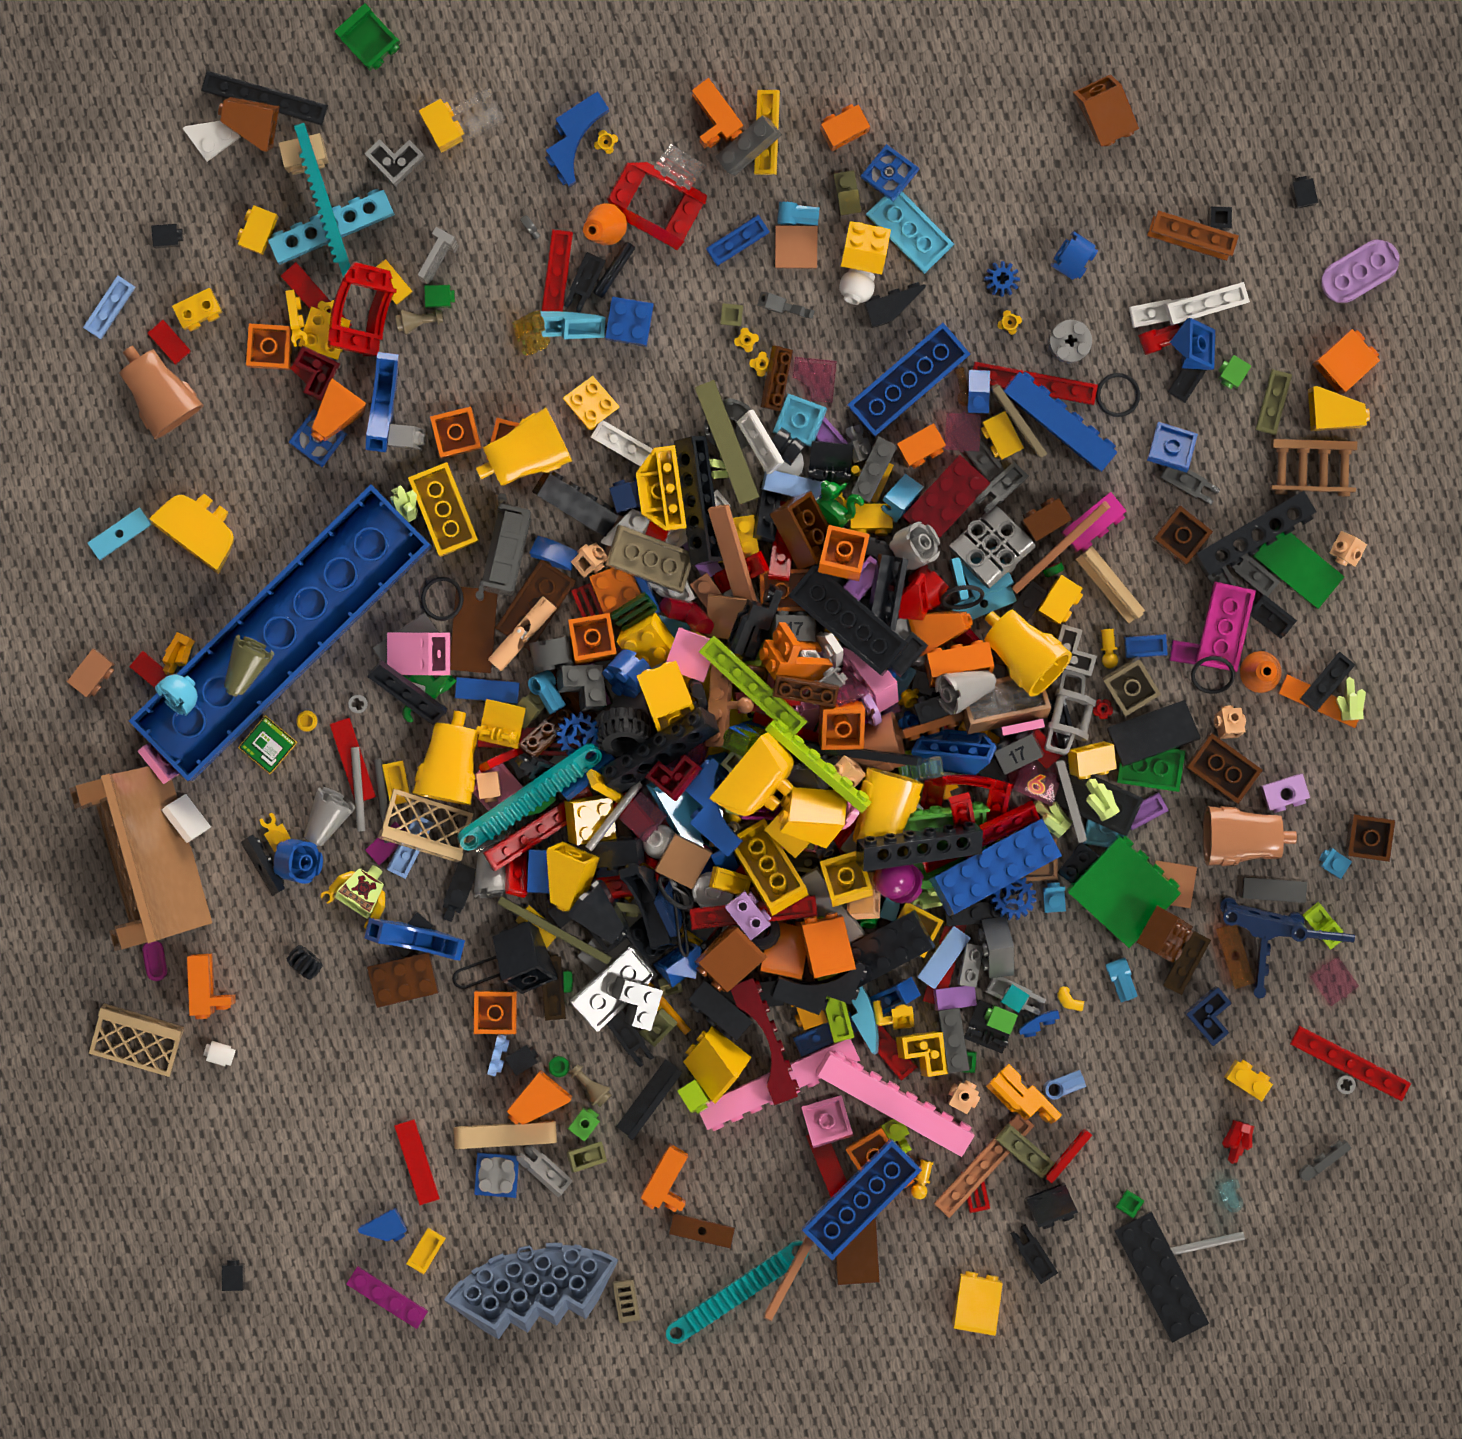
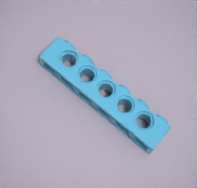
M379 188L372 190L363 199L356 197L348 201L349 205L341 208L338 205L332 208L342 238L395 215L384 190L380 191ZM371 203L375 205L373 213L366 214L364 212L366 204ZM354 212L356 215L353 222H346L344 219L346 213ZM321 214L312 216L308 223L302 224V222L292 225L290 227L291 230L287 232L281 230L271 235L272 238L268 239L279 265L328 244L327 241L329 239L325 237V232L327 231L323 230L322 225L324 223L320 222ZM311 228L317 230V236L314 239L306 237V232ZM290 237L298 239L295 247L287 246V240Z

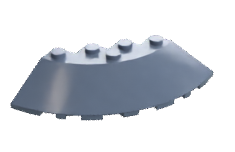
M546 1243V1248L533 1250L530 1245L518 1248L515 1254L503 1255L502 1253L489 1259L488 1263L481 1267H476L471 1271L470 1275L453 1287L444 1301L481 1330L497 1339L502 1336L510 1323L528 1333L539 1316L556 1326L568 1309L586 1319L597 1304L618 1259L602 1251L583 1248L581 1245L576 1244L572 1246L563 1245L562 1243ZM527 1249H530V1250H531V1251H526V1252H520V1251L527 1250Z

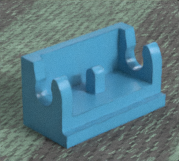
M905 474L883 498V501L890 505L891 509L886 505H883L881 509L892 517L893 521L897 522L916 502L924 487Z

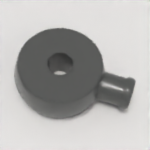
M527 215L523 216L520 221L527 231L533 235L534 239H538L540 234L536 226Z

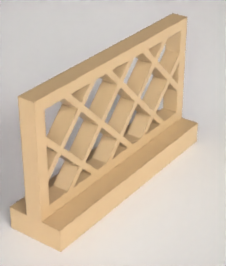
M1093 546L1075 559L1128 624L1143 615L1145 611Z
M393 789L378 838L458 863L462 860L463 848L460 844L458 848L451 846L447 837L455 833L458 835L460 830L471 824L473 813ZM396 796L404 797L408 806L398 810L395 804ZM418 802L424 803L428 812L421 816H418L413 807ZM410 807L415 819L405 823L400 812ZM438 808L443 809L448 818L439 823L433 813ZM430 813L435 825L425 829L420 818ZM397 814L402 826L398 828L389 827L390 817ZM457 815L466 816L465 826L458 829L453 817ZM416 820L422 829V832L417 835L412 834L407 825ZM450 820L455 831L445 836L440 824ZM437 827L442 838L437 841L431 840L427 831Z
M104 1003L99 1011V1018L89 1054L170 1077L184 1027ZM103 1020L110 1021L115 1029L105 1033L101 1027ZM126 1026L132 1028L135 1033L134 1036L125 1039L120 1030ZM117 1031L122 1042L113 1046L107 1036ZM146 1032L151 1033L155 1039L154 1042L145 1045L140 1036ZM137 1037L143 1048L133 1052L127 1042ZM103 1038L110 1048L104 1052L95 1049L97 1042ZM166 1038L175 1040L173 1048L168 1051L164 1049L160 1042ZM157 1043L162 1054L153 1058L148 1048ZM123 1044L129 1052V1055L124 1058L118 1056L115 1051L116 1048ZM144 1050L150 1060L146 1063H140L135 1055ZM165 1056L169 1063L167 1070L159 1068L155 1061Z

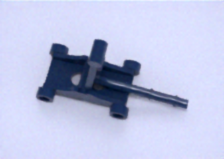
M1231 896L1224 897L1220 902L1223 919L1227 925H1239L1249 930L1253 937H1259L1256 982L1252 986L1255 997L1259 999L1266 995L1264 978L1269 974V964L1266 963V956H1270L1271 944L1268 943V940L1282 936L1292 937L1297 942L1304 941L1306 938L1341 941L1342 943H1354L1355 934L1308 930L1304 925L1303 916L1298 912L1285 916L1237 904L1236 900Z

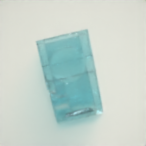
M1233 1178L1216 1185L1225 1208L1230 1212L1241 1210L1243 1200L1235 1190L1240 1188L1238 1179Z

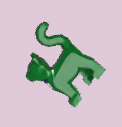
M827 480L821 483V495L815 500L828 525L843 528L856 514L854 502L860 506L864 505V499L858 494L848 496L847 508L835 499L845 489L846 483L841 486Z
M403 675L409 681L425 686V692L434 699L448 691L457 682L451 675H439L436 678L432 675ZM405 705L402 715L407 722L411 723L414 721L410 714L413 710Z

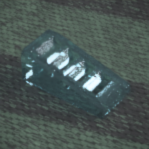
M940 756L922 758V765L912 766L913 777L910 765L901 767L903 776L917 781L944 776Z

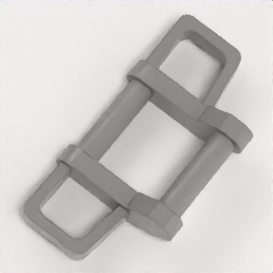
M1064 670L1061 673L1059 685L1055 693L1057 698L1052 720L1047 728L1048 734L1044 746L1046 751L1066 755L1071 748L1074 738L1083 742L1088 741L1089 734L1087 733L1093 707H1096V700L1084 695L1086 677L1083 674ZM1066 676L1079 679V693L1063 689ZM1065 699L1085 706L1080 729L1059 723ZM1053 732L1070 736L1065 749L1051 746Z

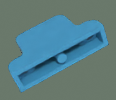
M652 782L647 784L646 786L670 828L676 834L704 847L701 833L690 824L693 820L690 816L698 807L702 810L703 806L686 791L683 792L677 801H674ZM718 805L719 810H720V812H721V814H722V816H723V810H722L721 806Z

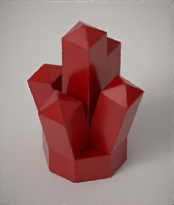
M1233 1120L1231 1128L1222 1142L1224 1148H1231L1227 1159L1231 1164L1238 1162L1239 1156H1242L1244 1149L1249 1150L1252 1148V1134L1255 1126Z

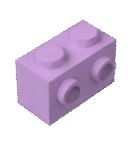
M743 891L725 905V908L748 938L752 940L771 925L769 922L771 917L765 909L760 910L756 903L759 901L752 892L747 893Z

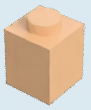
M499 772L476 774L479 799H484L485 803L497 801V797L501 796Z

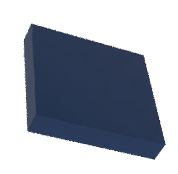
M670 881L663 882L664 890L673 899L674 889ZM659 890L654 900L655 907L669 936H677L674 905L668 902ZM677 908L680 929L683 923L681 909Z

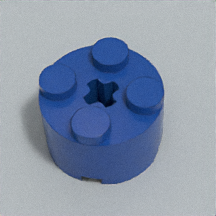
M1073 231L1070 234L1073 236L1070 241L1066 239L1056 253L1054 260L1057 262L1051 263V267L1071 280L1075 278L1080 279L1087 269L1084 266L1088 260L1092 261L1098 252L1095 249V244Z
M628 649L621 650L604 669L602 674L612 685L611 689L616 695L621 696L623 694L635 698L642 691L637 675L647 669H651L646 660L643 658L639 660L635 657L637 653Z
M288 839L277 845L274 856V872L281 878L306 884L313 881L312 879L321 872L323 856L318 851L316 844L298 839Z

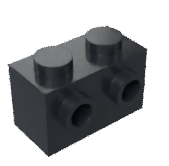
M936 692L937 695L929 697L927 694L916 698L917 702L913 703L920 724L949 715L939 703L938 699L941 698L940 692Z

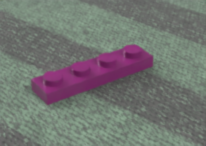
M357 1266L346 1284L416 1329L428 1313L427 1309Z

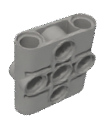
M995 506L989 513H984L978 520L972 521L968 525V529L948 546L956 558L959 557L961 563L988 589L1006 573L1012 572L1016 564L1036 547L1034 542L998 506ZM976 529H980L983 531L982 534L978 536L973 535L972 532ZM1007 529L1012 531V534L1009 536L1002 534ZM992 543L997 545V547L994 550H989L986 548L989 544ZM979 557L982 561L974 564L971 562L972 559ZM1004 558L1012 560L1009 564L1001 563V560Z

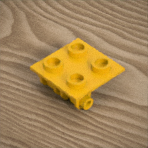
M311 306L303 330L307 335L308 345H305L304 339H300L299 346L302 347L303 345L315 352L338 360L343 350L328 348L331 313ZM342 317L341 326L349 328L351 320Z
M591 376L562 398L566 405L578 416V419L591 431L597 427L598 423L620 408L594 376Z
M486 699L481 726H477L476 734L479 735L478 740L518 749L526 708Z

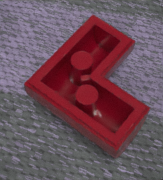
M302 345L293 364L312 373L303 393L322 402L329 382L332 378L334 379L340 363Z
M665 597L660 602L659 609L667 618L685 621L694 632L712 633L714 628L713 621L696 602Z
M684 755L673 771L658 761L646 778L671 799L677 801L702 768Z

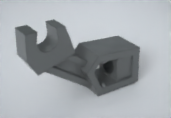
M761 292L757 304L759 307L783 314V311L813 319L814 310L786 303V298L768 292Z

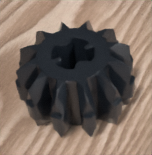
M302 945L292 949L286 958L289 965L298 974L309 980L317 976L323 967L320 959Z

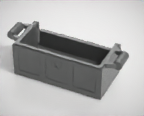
M500 493L498 496L497 519L483 579L480 581L479 590L476 592V599L478 601L484 599V591L509 597L514 595L531 521V511L504 504L507 501V496L504 493Z

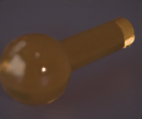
M957 367L955 370L960 389L957 399L960 405L968 406V386L964 367Z

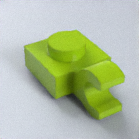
M891 1119L881 1125L888 1138H891L894 1142L898 1141L905 1153L912 1150L905 1138L910 1133L904 1124Z

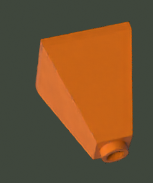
M332 378L313 423L311 436L319 442L328 440L360 418L365 413L366 403Z
M928 611L923 621L908 619L911 631L928 645L919 657L927 655L932 649L943 648L969 630L973 623L971 615L966 611Z

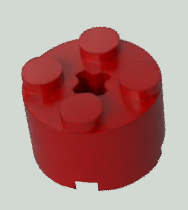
M926 564L915 569L905 579V587L921 573H924L926 576L929 610H931L932 608L936 609L941 604V596L949 590V586L937 573L928 569L929 566Z

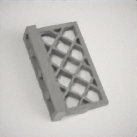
M435 227L432 233L436 243L418 273L422 283L427 286L432 281L448 250L455 253L459 247L454 236L438 227Z

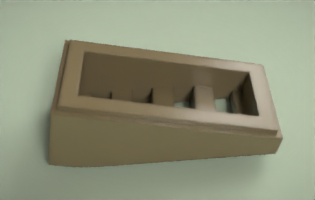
M634 1278L613 1281L619 1323L640 1320ZM625 1287L631 1288L630 1291L619 1292L618 1290ZM632 1295V1299L620 1300L621 1296ZM633 1303V1307L621 1308L622 1304ZM635 1311V1315L623 1317V1312Z

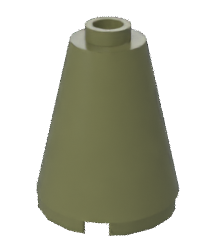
M237 635L234 639L224 687L227 689L226 692L235 697L243 695L273 659L274 652L272 650L267 652L265 650L266 645L252 638L244 636L242 640L240 635Z

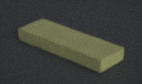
M1271 369L1255 428L1256 431L1276 435L1292 374Z
M1009 1123L995 1138L1041 1179L1055 1164Z

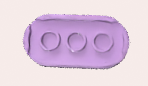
M1372 240L1326 268L1321 281L1324 294L1336 303H1348L1391 278L1393 273H1396L1399 266L1398 251L1391 243L1383 240Z

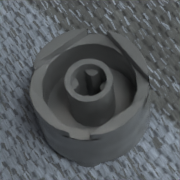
M571 636L529 643L535 672L574 665L575 660Z

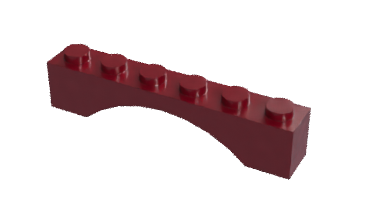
M752 977L739 982L731 989L736 1006L748 1013L758 1023L769 1043L771 1069L767 1088L774 1106L798 1097L797 1091H800L797 1080H792L789 1074L793 1070L789 1059L784 1060L782 1052L785 1049L781 1039L777 1040L774 1033L778 1030L774 1020L769 1021L767 1013L770 1012L767 1001L761 1000L759 993L763 992L759 980L754 981Z

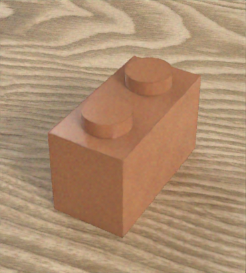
M92 649L68 679L67 683L85 697L95 696L102 688L99 684L103 679L108 680L115 670L112 668L115 664L96 649Z

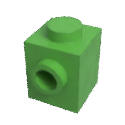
M1235 355L1231 356L1228 362L1224 361L1218 370L1221 373L1218 377L1222 380L1221 384L1229 389L1233 387L1238 388L1251 365Z
M993 1004L992 1009L988 1007L984 1019L987 1020V1026L1011 1034L1018 1015Z
M583 1107L568 1127V1130L585 1142L600 1122V1119L597 1118L599 1114L590 1107L588 1109Z

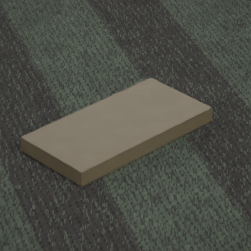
M995 384L990 388L991 393L1003 410L1006 411L1008 417L1034 454L1039 458L1047 455L1043 446L1000 385Z
M622 525L617 526L605 564L680 594L684 591L691 569L689 551Z

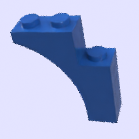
M598 91L556 118V130L560 136L565 135L566 137L546 150L548 155L545 159L551 168L554 166L559 171L557 174L558 179L562 185L567 184L569 188L576 184L574 159L583 135L594 122L609 112L608 106Z
M382 352L377 354L365 450L387 452L389 426L393 421L394 400L398 384V354Z
M714 758L711 761L706 759L700 766L702 771L685 790L703 806L702 810L698 807L690 816L693 819L690 824L729 857L743 840L728 826L719 810L718 804L709 799L715 792L716 776L720 763Z
M369 918L364 939L378 944L414 949L459 961L465 943L463 939L438 930L418 928L403 922Z

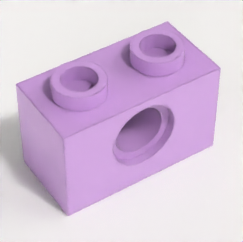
M1297 774L1260 786L1267 810H1273L1274 813L1286 810L1285 806L1292 803L1294 807L1305 804V799L1310 798L1303 774ZM1284 788H1288L1291 792V796L1287 800L1281 798V791Z

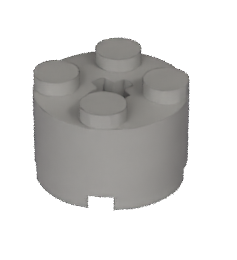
M1063 321L1052 330L1049 336V350L1057 360L1063 363L1072 364L1079 362L1091 349L1092 335L1090 330L1080 321ZM1068 337L1075 340L1072 347H1070V344L1065 343Z
M916 522L895 533L893 540L890 542V549L894 552L895 557L909 559L907 570H914L935 561L940 554V551L938 552V545H940L939 537L928 524L923 525L921 524L922 522Z

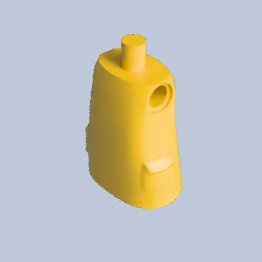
M544 408L522 419L519 425L506 436L483 447L489 462L477 467L476 470L481 479L495 473L501 486H504L530 474L538 472L550 473V471L559 469L562 465L572 462V458L548 409Z
M1013 609L1001 618L994 611H991L985 617V621L992 628L985 636L984 641L990 643V647L1008 667L1011 679L1020 688H1023L1029 696H1037L1046 690L1069 664L1072 653L1058 639L1053 637L1052 634L1043 633L1031 626Z
M454 711L451 724L435 723L424 762L417 767L413 794L450 803L471 805L472 792H474L476 780L474 775V754L478 734H476L474 729L463 727L466 713Z
M867 767L861 791L868 795L872 803L863 813L859 812L853 833V841L855 843L857 839H864L867 836L877 837L884 836L887 833H903L910 814L917 810L921 798L920 793L924 785L906 776Z

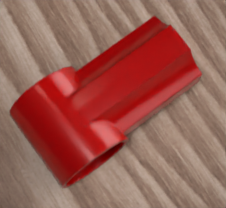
M1178 324L1159 330L1154 329L1138 335L1144 354L1148 355L1171 345L1170 341L1180 329Z

